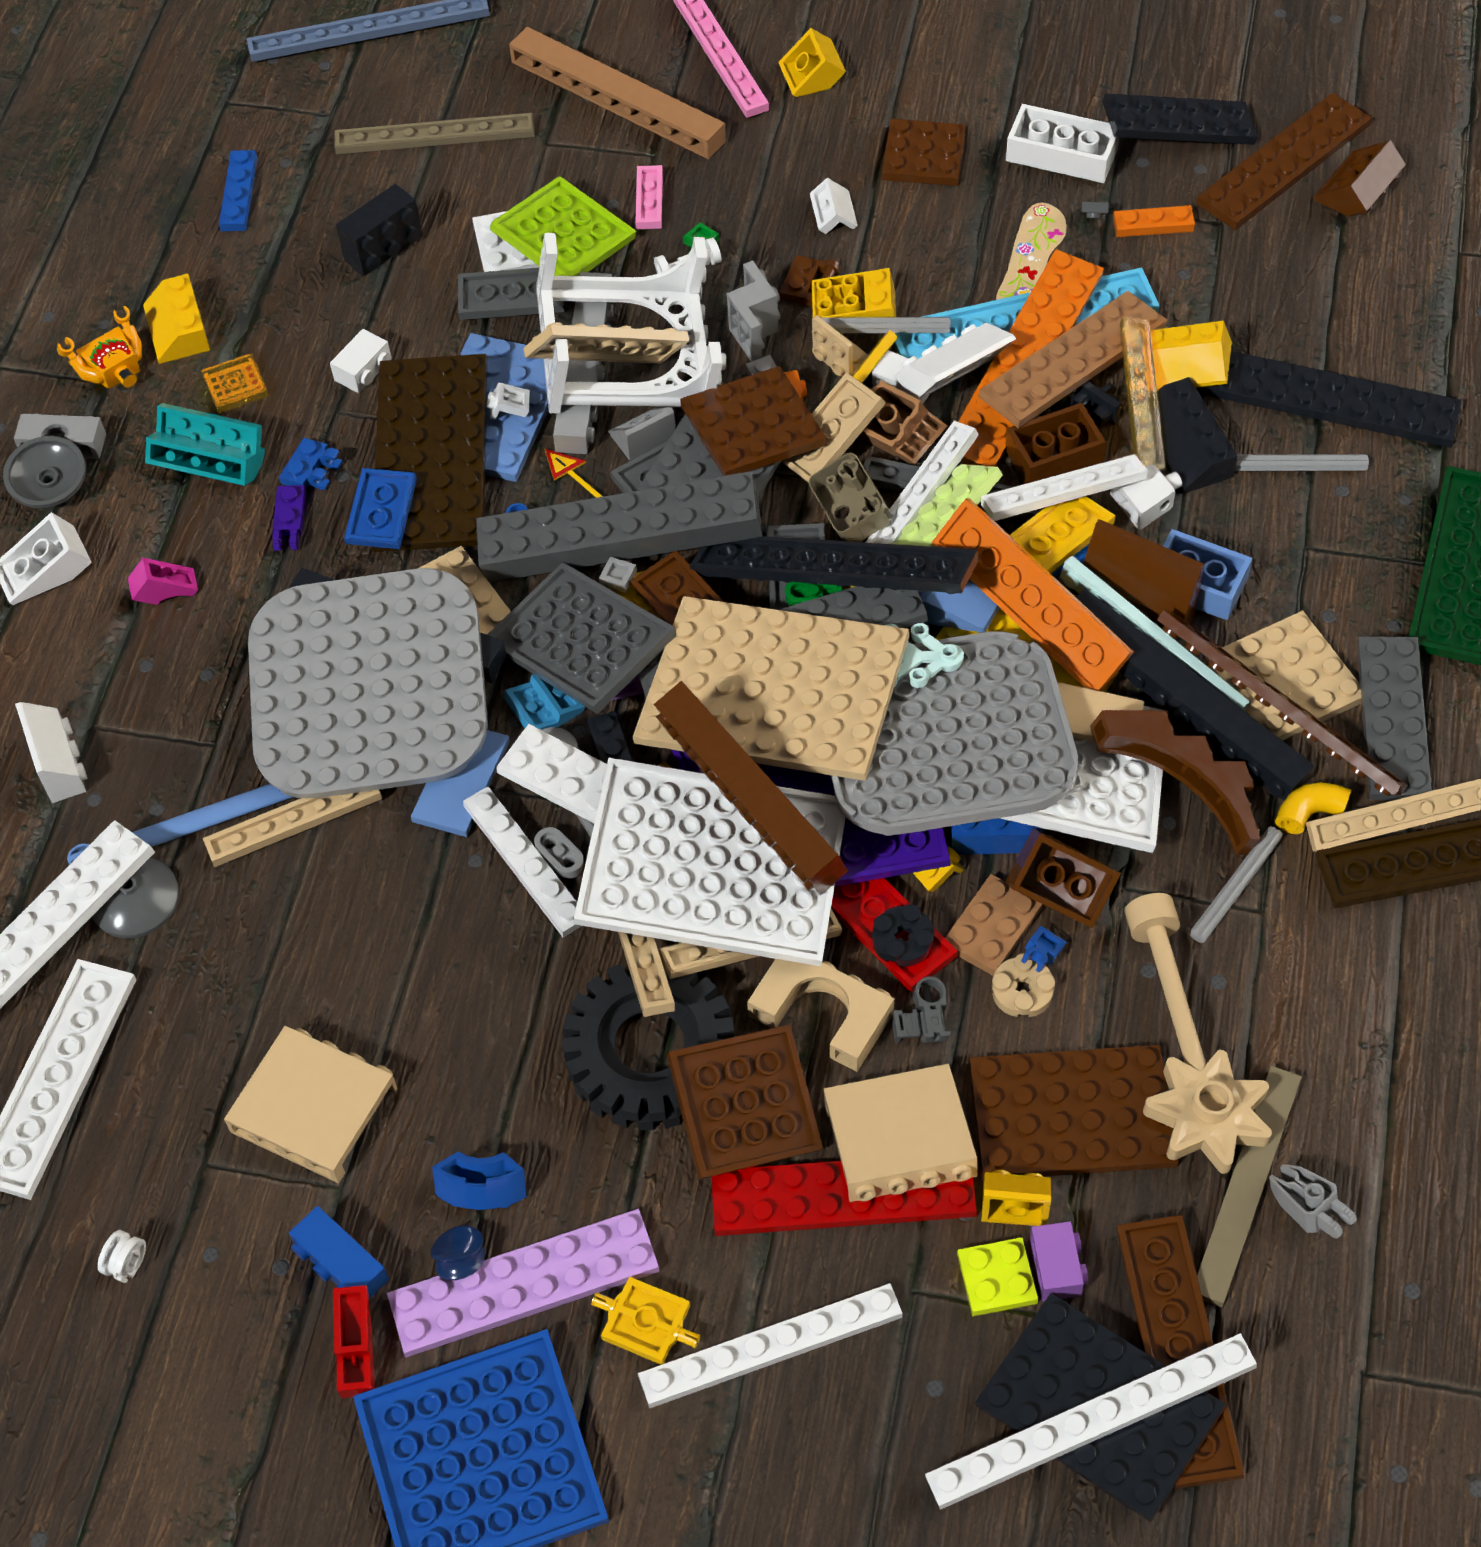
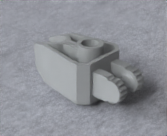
M1288 1164L1280 1166L1281 1176L1284 1180L1273 1175L1269 1176L1270 1187L1278 1203L1307 1233H1316L1321 1229L1337 1239L1343 1234L1341 1226L1332 1219L1334 1216L1348 1225H1352L1357 1221L1354 1212L1338 1200L1336 1184L1301 1166Z

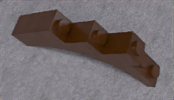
M1102 710L1090 725L1097 752L1121 754L1145 761L1163 769L1197 794L1216 815L1228 834L1236 855H1247L1261 840L1259 828L1255 823L1251 805L1246 796L1254 786L1252 776L1249 774L1245 761H1214L1206 736H1174L1173 726L1169 722L1166 711Z

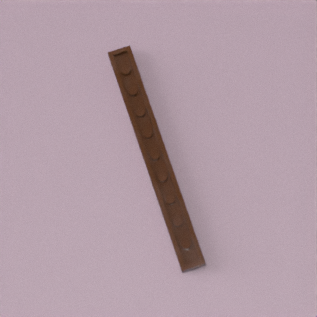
M1163 610L1157 620L1164 625L1162 628L1164 632L1176 639L1178 636L1187 642L1185 647L1196 655L1204 654L1210 659L1208 664L1217 671L1223 673L1225 670L1233 676L1231 681L1244 690L1247 687L1256 693L1254 698L1266 707L1274 706L1280 711L1278 716L1291 725L1294 722L1303 728L1302 734L1313 742L1320 740L1328 746L1326 751L1338 760L1342 758L1352 764L1350 769L1362 778L1370 777L1376 782L1374 787L1386 796L1391 794L1395 796L1401 795L1408 785L1173 611Z

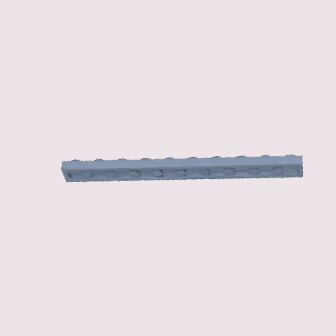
M442 0L247 38L251 61L254 62L471 19H479L490 16L487 0Z

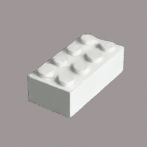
M1022 104L1007 138L1006 161L1105 183L1118 150L1119 137L1113 136L1109 123Z

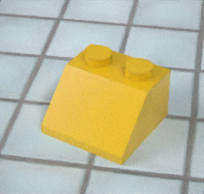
M812 28L778 62L792 95L795 97L830 89L846 72L832 40Z
M1005 1170L985 1172L981 1222L1028 1226L1048 1224L1051 1205L1050 1177H1043V1175L1038 1173L1014 1175Z

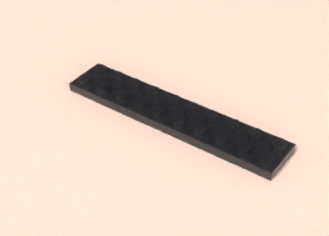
M1233 351L1230 354L1227 384L1196 388L1199 394L1449 448H1451L1462 402L1461 399Z
M762 536L702 546L690 564V569L705 577L962 594L979 560L978 549Z

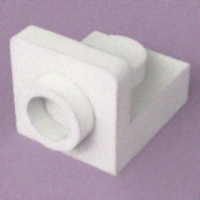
M499 382L494 392H490L487 398L486 407L490 408L489 418L495 420L500 411L526 417L529 412L530 390Z

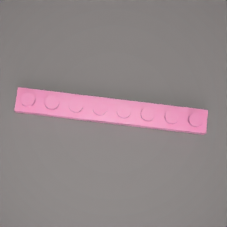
M673 0L745 117L748 118L769 111V102L705 1Z

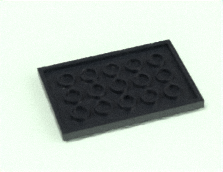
M1050 1293L979 1395L975 1404L976 1407L1015 1433H1018L1166 1366ZM1205 1391L1055 1459L1151 1523L1224 1412L1226 1404Z

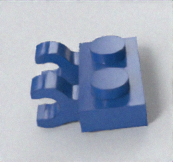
M303 438L280 474V483L285 486L305 485V489L310 485L320 490H326L330 480L325 479L327 471L320 468V466L323 465L330 469L338 470L343 463L341 459H337L340 453L339 450L329 448L328 444Z

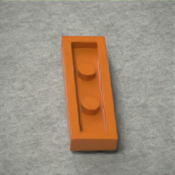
M1191 205L1114 211L1113 214L1116 237L1194 232L1195 228Z

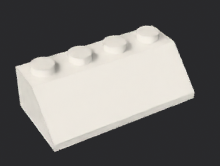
M984 323L977 328L973 324L961 332L962 336L957 338L954 334L941 343V347L937 348L933 345L921 353V358L917 359L916 356H912L901 364L903 369L895 376L907 394L921 399L991 361L997 354L1016 340L1015 336L989 323Z

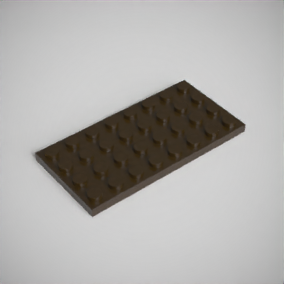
M486 353L380 361L375 469L416 473L417 482L400 549L372 547L374 552L478 546L476 518L484 517L488 372Z

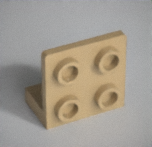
M818 315L812 318V351L814 356L819 361H823L830 366L836 375L843 377L847 372L852 376L868 354L842 333L836 331Z

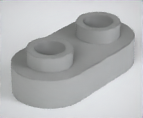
M548 827L536 834L534 838L535 848L559 876L574 878L582 873L584 869L582 852L560 830ZM549 844L555 845L553 848H546ZM568 863L574 864L571 867H565V865Z

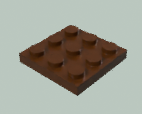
M891 119L882 169V180L958 186L966 124Z

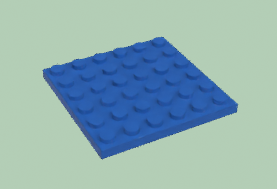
M547 1329L353 1396L395 1547H542L610 1522Z

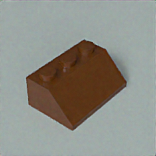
M1391 140L1354 150L1313 198L1315 201L1346 216L1358 213L1360 215L1366 214L1373 208V203L1386 193L1387 186L1399 177V172L1406 164Z

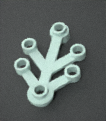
M887 624V625H885V626H891V627H898V626L895 625V624ZM914 624L911 627L912 640L916 643H923L931 651H921L908 641L895 686L908 673L910 684L915 688H922L930 678L941 670L946 672L957 670L964 660L963 650L955 644L943 645L929 634L926 624ZM921 663H930L924 669L916 668Z

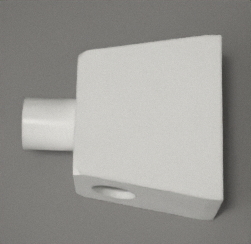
M1155 465L1145 466L1148 470L1147 479L1113 488L1110 491V495L1136 528L1141 530L1173 507L1175 489L1182 486V480L1177 472L1163 476Z

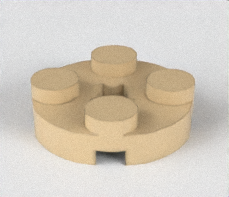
M1019 954L1015 958L1006 960L996 969L992 979L993 999L996 1005L1008 1015L1018 1017V1014H1029L1028 1017L1037 1016L1044 1012L1052 1002L1055 979L1046 966L1041 972H1037L1038 964L1033 960H1027L1024 964L1021 962L1024 954ZM1017 983H1028L1030 991L1027 992L1024 989L1020 992L1017 991Z

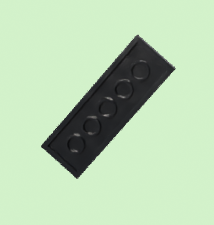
M1105 93L1102 100L1114 137L1255 145L1258 139L1246 102Z

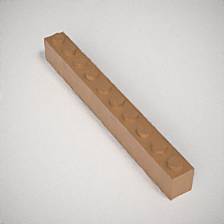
M526 27L509 43L512 63L706 159H709L726 142L725 123L718 118H714L658 89H654L637 79L623 74L617 69H613L598 60L582 54L578 50H574L559 41L543 35L541 32Z

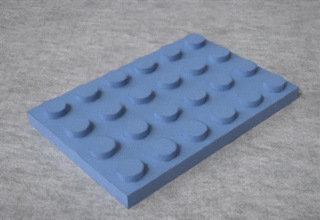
M470 333L460 355L486 353L488 359L487 398L490 392H494L499 382L530 390L529 412L526 417L500 411L494 420L489 418L490 408H487L485 475L517 482L549 411L544 359L525 358L523 348L526 345Z

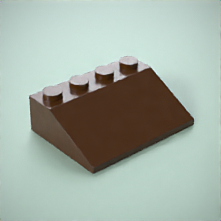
M1097 520L1083 565L1161 629L1164 625L1157 619L1163 610L1173 611L1190 624L1196 612L1204 564L1103 520Z

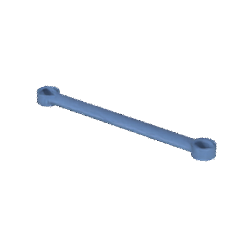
M267 784L132 833L151 847L293 797L285 795L271 784ZM78 844L73 847L67 856L69 865L90 844Z

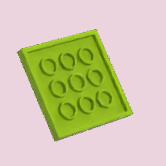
M561 176L493 220L490 225V230L538 266L540 265L544 233H555L558 255L554 276H580V272H589L634 240L636 236V230Z

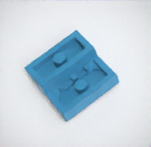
M534 674L531 675L530 682L506 689L503 697L524 728L528 724L540 730L549 727L557 728L579 715L585 709L584 705Z

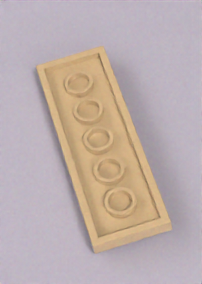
M555 322L547 325L546 329L533 337V340L523 349L525 358L553 359L556 339H567L569 360L661 364L690 340L687 331H676L675 328L654 330L653 327L633 329L631 326L613 328L608 325L592 327L582 323L563 325L560 322Z

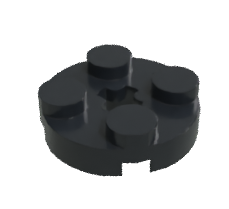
M912 904L897 906L884 911L875 918L872 943L874 950L881 959L886 962L888 959L891 962H896L897 966L906 967L916 965L928 956L934 942V927L931 920L920 911L919 907ZM900 931L910 933L908 941H903L902 938L896 939L895 936Z

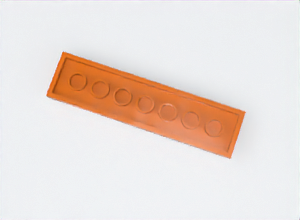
M965 498L931 542L935 547L978 549L979 560L969 579L1084 688L1102 691L1134 653L1130 647L970 498Z

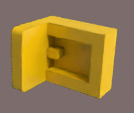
M949 846L947 849L950 857V866L913 873L930 892L937 890L954 871L961 874L965 870L959 863L961 857Z

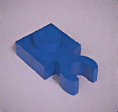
M1040 926L1028 941L1021 962L1025 964L1027 960H1033L1038 964L1036 971L1041 972L1046 963L1052 965L1067 942Z

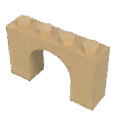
M775 959L747 1002L748 1016L770 1028H777L793 1002L802 995L810 992H826L836 996L846 1006L848 1015L830 1043V1058L858 1072L891 1019L894 1010V998L883 989H874L864 984L855 975H846L838 971L834 965L827 961H822L821 966Z

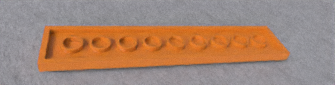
M1055 249L1009 330V333L1013 334L1016 340L994 357L958 421L959 423L976 428L979 434L960 462L967 465L998 466L1006 451V430L1015 425L979 397L980 389L1073 328L1100 281L1104 268Z

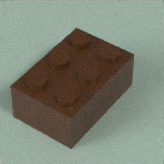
M1083 403L1032 419L1020 428L1012 426L1006 430V452L1025 484L1104 463L1106 441Z

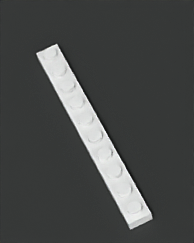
M1240 1333L925 1474L926 1479L941 1510L1257 1368V1363Z

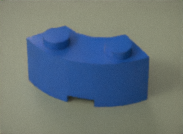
M458 1151L432 1167L436 1196L454 1207L476 1210L507 1208L527 1197L524 1169L504 1152L493 1157L475 1158L466 1156Z

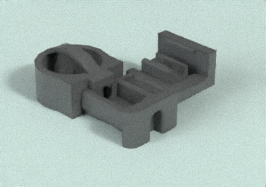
M935 977L922 978L918 981L913 992L916 1009H913L912 1013L902 1014V1010H893L891 1019L895 1043L900 1042L901 1038L920 1037V1034H922L921 1041L924 1043L945 1042L951 1034V1031H945L943 1011L947 1006L945 985ZM922 986L924 991V1000L920 997L919 989ZM930 986L936 988L940 993L941 997L937 1002H931ZM899 1016H901L903 1030H901Z

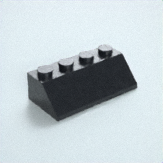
M1189 377L1163 385L1136 411L1138 419L1169 471L1179 474L1182 480L1180 489L1183 494L1234 477L1238 456Z

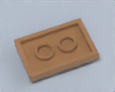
M990 874L945 939L958 950V957L994 976L997 968L1009 958L1043 909V904L1011 889L1005 881Z

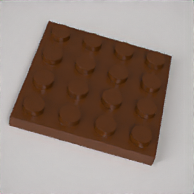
M780 366L680 399L681 408L723 476L749 472L826 446L825 434Z
M791 1025L669 1051L667 1053L698 1180L823 1150Z

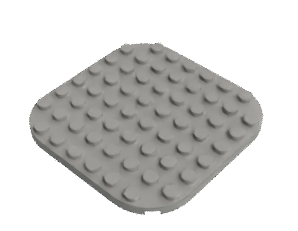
M418 568L305 584L286 589L273 596L256 614L248 636L253 755L257 767L265 780L280 790L281 793L295 798L309 799L440 781L464 770L475 754L481 751L487 736L488 718L479 614L470 590L457 577L438 569Z
M999 631L938 640L943 645L955 644L963 650L964 660L961 666L952 672L941 670L930 678L922 688H915L910 684L909 673L898 681L892 692L866 781L831 775L836 801L845 817L867 831L891 836L1045 810L1060 801L1071 790L1076 781L1078 753L1052 663L1047 653L1035 642L1030 644L1019 639L1017 634ZM923 643L913 644L921 651H931ZM921 663L916 668L924 669L930 663Z

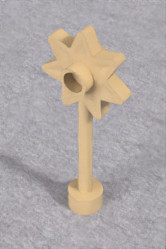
M1165 893L1146 894L1132 900L1125 907L1124 912L1132 938L1137 942L1150 943L1184 1062L1175 1057L1167 1059L1163 1073L1169 1091L1148 1097L1143 1108V1114L1173 1128L1166 1153L1170 1160H1177L1201 1149L1220 1173L1225 1174L1229 1172L1233 1163L1236 1144L1265 1147L1270 1140L1272 1130L1253 1111L1265 1099L1269 1084L1264 1080H1234L1228 1054L1224 1050H1218L1206 1064L1168 938L1177 932L1180 927L1173 899Z

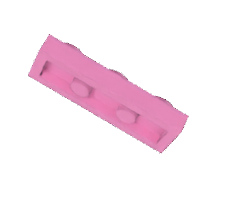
M662 165L637 166L636 229H662Z

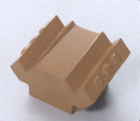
M881 380L878 385L871 387L870 390L880 396L886 404L859 436L887 453L899 456L909 464H916L946 429L947 425L930 413L921 400Z

